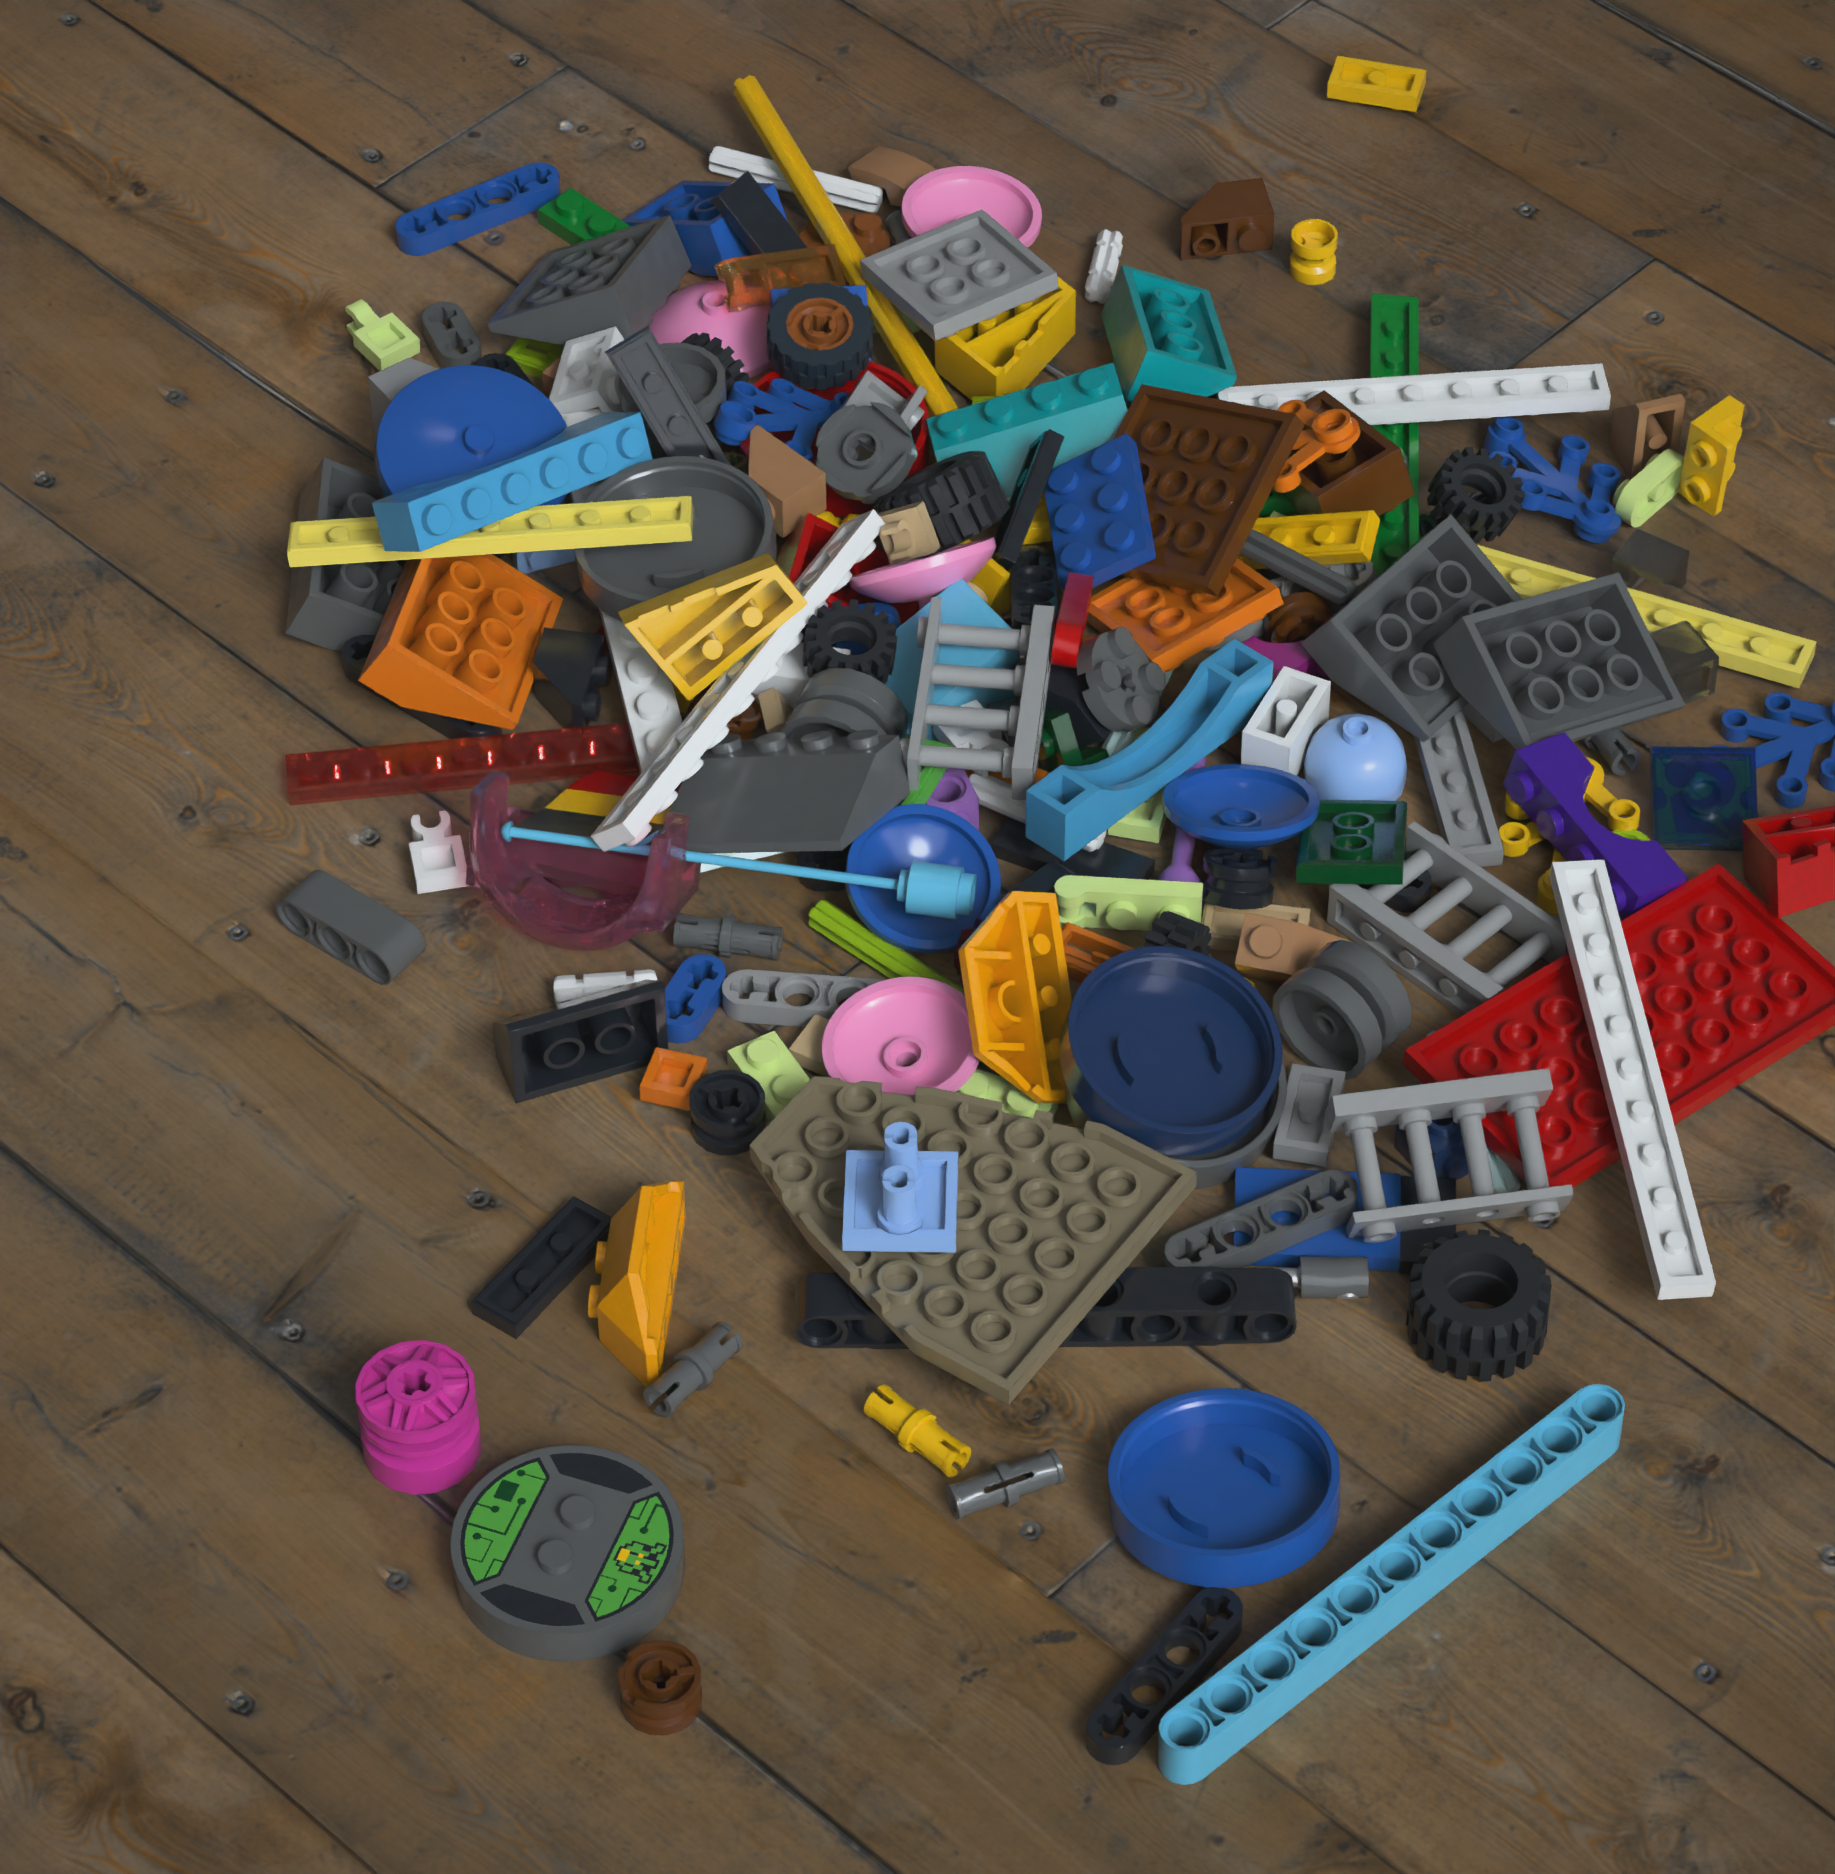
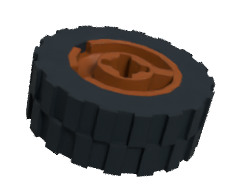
M809 283L804 284L803 287L797 289L794 287L788 290L786 295L780 296L775 301L774 308H770L768 313L767 356L772 361V368L776 373H781L783 379L794 382L799 387L805 389L810 387L817 388V390H826L829 387H842L844 383L854 381L859 377V373L862 370L865 371L869 365V358L872 357L873 319H870L871 312L868 306H864L862 299L857 294L853 295L848 292L847 288L842 286H831V283L819 285Z

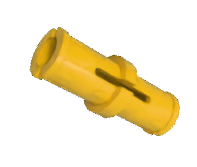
M886 1384L877 1387V1392L884 1396L883 1399L875 1392L870 1394L864 1405L865 1415L873 1418L897 1436L898 1441H900L898 1443L900 1447L910 1453L918 1452L950 1478L958 1474V1470L952 1466L953 1463L961 1470L965 1468L971 1457V1448L940 1427L933 1413L924 1408L918 1410Z

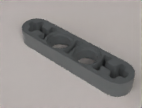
M1341 1170L1319 1172L1176 1233L1165 1244L1164 1267L1243 1268L1347 1223L1352 1213L1357 1212L1359 1186L1350 1174ZM1284 1210L1297 1214L1300 1220L1292 1225H1280L1275 1223L1271 1216L1278 1211ZM1232 1231H1242L1247 1233L1252 1238V1241L1243 1246H1233L1225 1242L1223 1236ZM1180 1256H1187V1258H1182L1179 1260ZM1197 1259H1199L1198 1262H1195V1263H1192V1262H1191L1192 1260H1197Z

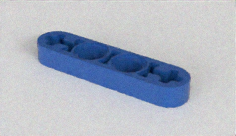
M547 163L528 164L407 212L396 221L397 246L404 254L422 256L534 212L560 195L559 172L557 168ZM495 198L509 199L508 202L501 204H492L488 202L489 200ZM455 214L469 216L462 220H450L447 218Z

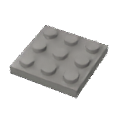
M983 209L860 260L862 276L934 341L950 337L962 329L983 320L992 319L1004 311L1023 303L1032 302L1040 296L1058 289L1057 272Z

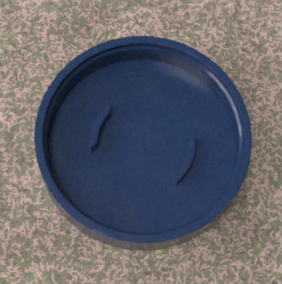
M1153 946L1132 949L1111 957L1097 966L1085 978L1074 996L1062 1026L1059 1040V1057L1063 1077L1069 1091L1083 1112L1093 1122L1105 1124L1163 1155L1193 1156L1224 1148L1244 1136L1261 1117L1277 1084L1281 1072L1283 1048L1278 1024L1271 1009L1257 989L1241 974L1217 959L1200 952L1177 947Z

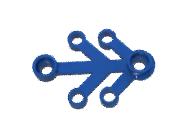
M781 378L771 381L767 393L759 390L751 383L737 381L733 384L728 401L723 402L714 420L715 435L722 442L737 446L750 438V431L756 425H759L767 432L795 430L792 441H788L786 445L808 461H811L813 452L810 447L817 428H821L826 420L841 408L850 393H838L833 400L829 401L798 388L792 382ZM794 402L810 409V411L794 405ZM758 406L772 413L756 415L754 410Z
M1505 416L1498 417L1495 422L1489 424L1483 441V447L1489 449L1488 453L1490 454L1488 458L1493 459L1497 453L1504 457L1500 463L1504 468L1511 463L1516 469L1511 477H1521L1523 485L1520 491H1525V498L1521 503L1522 508L1532 511L1540 510L1573 520L1574 532L1589 542H1607L1610 540L1611 535L1618 532L1621 518L1615 513L1614 507L1609 502L1610 495L1615 491L1620 478L1619 470L1607 463H1595L1587 480V484L1592 488L1590 500L1577 489L1580 466L1585 463L1590 449V445L1585 439L1575 435H1567L1562 438L1557 452V456L1561 460L1558 471L1525 441L1524 426L1519 420ZM1515 458H1518L1531 471L1517 468V460ZM1547 494L1554 495V496L1560 497L1562 500L1556 499V498H1552V497H1549V496H1546V495H1547Z
M1775 692L1769 694L1765 699L1764 718L1752 716L1742 709H1729L1721 717L1720 735L1725 740L1740 743L1746 741L1751 735L1772 741L1740 753L1729 746L1715 745L1707 748L1701 756L1750 757L1751 771L1790 756L1785 775L1777 780L1775 800L1785 808H1798L1806 801L1808 784L1805 779L1816 746L1833 739L1831 756L1822 761L1818 781L1824 789L1835 792V775L1830 774L1835 773V702L1829 707L1793 699L1792 696L1783 692ZM1793 718L1816 724L1801 727L1790 723ZM1700 762L1699 772H1704L1712 778L1714 792H1726L1733 787V780L1730 774L1722 766L1712 762Z

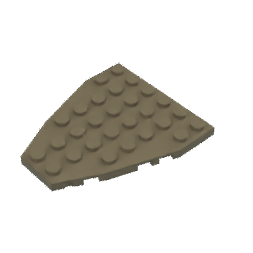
M813 1076L750 1144L751 1161L807 1242L915 1355L1008 1405L1159 1231L1197 1184L1196 1171L1105 1124L1086 1121L1084 1129L1053 1123V1113L1036 1110L1033 1118L1005 1113L1003 1111V1102L938 1088L916 1086L915 1095L882 1092L881 1082L860 1081L848 1083L840 1078ZM895 1122H906L913 1125L917 1130L918 1151L958 1152L956 1253L843 1251L842 1230L846 1150L884 1151V1133L887 1126Z

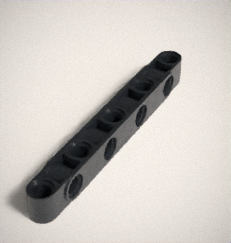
M1129 1267L1123 1271L1059 1347L1215 1346L1221 1344L1281 1342L1289 1339L1297 1328L1294 1282L1287 1272L1276 1268ZM837 1272L809 1274L797 1282L795 1288V1334L802 1344L814 1348L909 1349Z

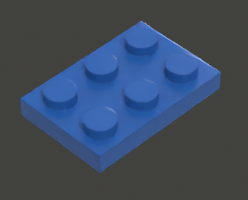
M1127 433L1051 470L1044 492L1059 585L1063 592L1065 591L1069 572L1094 576L1093 587L1156 559L1137 443Z

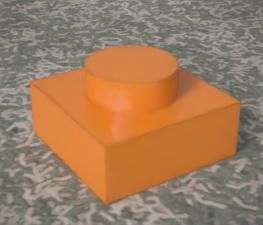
M656 1047L639 1086L640 1101L690 1111V1092L695 1083L708 1074V1059Z

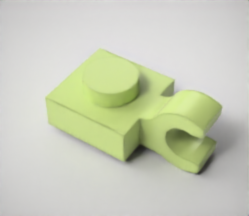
M362 299L345 307V311L354 320L346 325L348 332L353 337L354 347L379 371L420 353V339L392 312L379 318Z

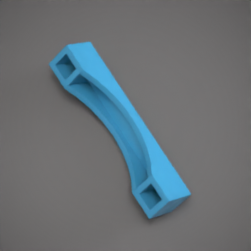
M641 412L601 413L568 426L551 440L509 459L450 478L414 486L372 502L384 550L397 552L424 551L608 478L635 464L652 460Z
M1235 638L1200 663L1188 684L1169 709L1132 744L1115 755L1094 764L1076 767L1060 765L1026 790V837L1061 860L1066 861L1168 785L1173 779L1180 776L1246 727L1272 685L1273 661Z

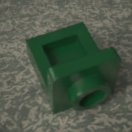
M1045 709L1039 759L1041 760L1043 770L1051 773L1060 765L1076 767L1094 764L1109 758L1107 749L1091 746L1078 747L1067 712Z

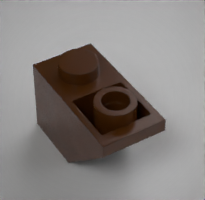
M1263 178L1216 183L1180 218V259L1190 260L1272 250L1274 211Z

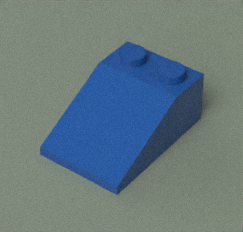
M681 181L622 220L630 226H635L670 215L692 265L689 270L697 275L718 276L720 280L732 279L741 275L745 271V265L755 259L711 202L715 196L732 182ZM758 183L787 220L775 184Z

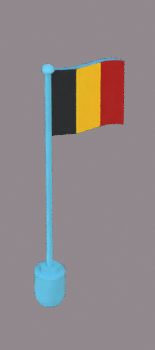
M602 771L588 774L568 786L539 812L514 826L513 821L506 822L501 827V836L507 842H511L512 837L601 849L592 839L591 835L639 776ZM681 782V783L677 786V788L675 789V791H676L677 793H678V791H679V788H680L682 782ZM672 804L653 816L649 822L652 826L651 831L639 843L632 847H627L624 843L608 850L897 890V901L906 902V913L957 920L958 915L971 916L976 893V874L964 873V867L913 860L910 870L902 869L899 880L646 845L658 838Z

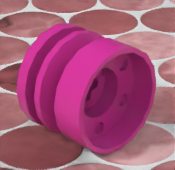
M427 1340L399 1342L380 1350L363 1365L355 1383L356 1405L359 1425L361 1427L364 1462L373 1477L391 1490L412 1495L438 1493L462 1481L475 1468L482 1451L474 1372L464 1356L447 1345Z

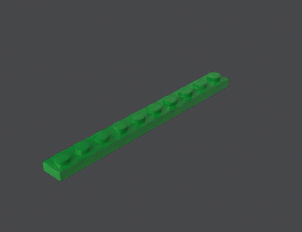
M1371 293L1369 305V378L1419 375V297ZM1419 422L1371 425L1400 448L1415 493L1412 497L1398 504L1392 511L1378 516L1380 523L1371 557L1376 577L1419 540Z

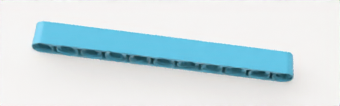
M1602 1384L1588 1385L1577 1391L1167 1711L1161 1718L1158 1733L1157 1762L1159 1771L1171 1782L1181 1785L1194 1784L1204 1779L1611 1457L1619 1448L1625 1403L1620 1393L1612 1387ZM1227 1710H1228V1711H1233V1712H1232V1713H1227V1712H1222V1711H1227ZM1181 1744H1187V1745H1192V1746L1184 1747V1746H1179V1745H1181Z

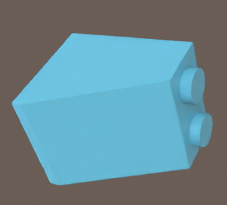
M963 579L948 586L936 596L942 597L943 624L1012 629ZM931 601L896 629L895 636L898 637L892 675L888 674V681L885 683L903 703L908 717L906 734L911 735L924 648L917 647L918 623L920 617H929ZM941 644L938 664L1010 669L1019 658V650ZM935 684L932 704L961 706L977 699L983 708H986L988 703L1008 698L1016 700V696H1014V690ZM929 725L927 739L939 742L933 734L932 725Z

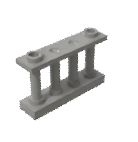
M942 597L931 598L929 617H920L918 623L917 647L924 648L911 735L910 739L901 738L900 741L905 770H907L909 790L919 791L922 766L1002 772L1003 778H1012V799L1026 800V790L1032 787L1036 781L1051 670L1050 661L1055 635V606L1034 605L1031 625H1022L1021 630L943 624ZM941 644L1020 650V656H1027L1026 665H1016V670L938 664ZM935 684L1014 690V696H1021L1020 706L1011 705L1010 710L932 704ZM929 725L1008 731L1009 737H1016L1014 747L1005 746L1004 751L930 746L925 744Z
M1415 821L1407 826L1403 885L1374 884L1369 889H1365L1357 884H1332L1329 888L1327 923L1354 942L1377 954L1388 966L1460 1017L1503 992L1505 985L1540 957L1548 963H1552L1568 953L1559 918L1551 916L1448 845L1442 837L1432 834ZM1426 870L1430 873L1432 882L1442 888L1440 892L1408 917L1399 915L1384 904ZM1460 902L1482 916L1447 945L1439 943L1424 932L1425 929ZM1500 929L1522 944L1487 973L1479 971L1463 960Z
M1550 1069L1333 1095L1325 1111L1328 1132L1344 1131L1345 1136L1351 1137L1364 1211L1352 1213L1346 1226L1347 1238L1363 1236L1364 1242L1378 1243L1395 1238L1397 1232L1526 1215L1527 1220L1530 1222L1547 1221L1560 1216V1211L1566 1209L1574 1195L1572 1184L1555 1187L1549 1186L1536 1119V1112L1540 1110V1106L1545 1105L1553 1091ZM1507 1111L1508 1116L1514 1117L1527 1190L1495 1194L1481 1119L1486 1117V1113ZM1453 1117V1122L1460 1124L1473 1197L1441 1201L1427 1126L1432 1124V1120ZM1399 1124V1129L1406 1131L1419 1204L1386 1208L1373 1133L1378 1130L1377 1127Z

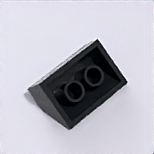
M645 979L493 1022L496 1059L515 1103L648 1066L656 1047L668 1049L665 988L660 980Z

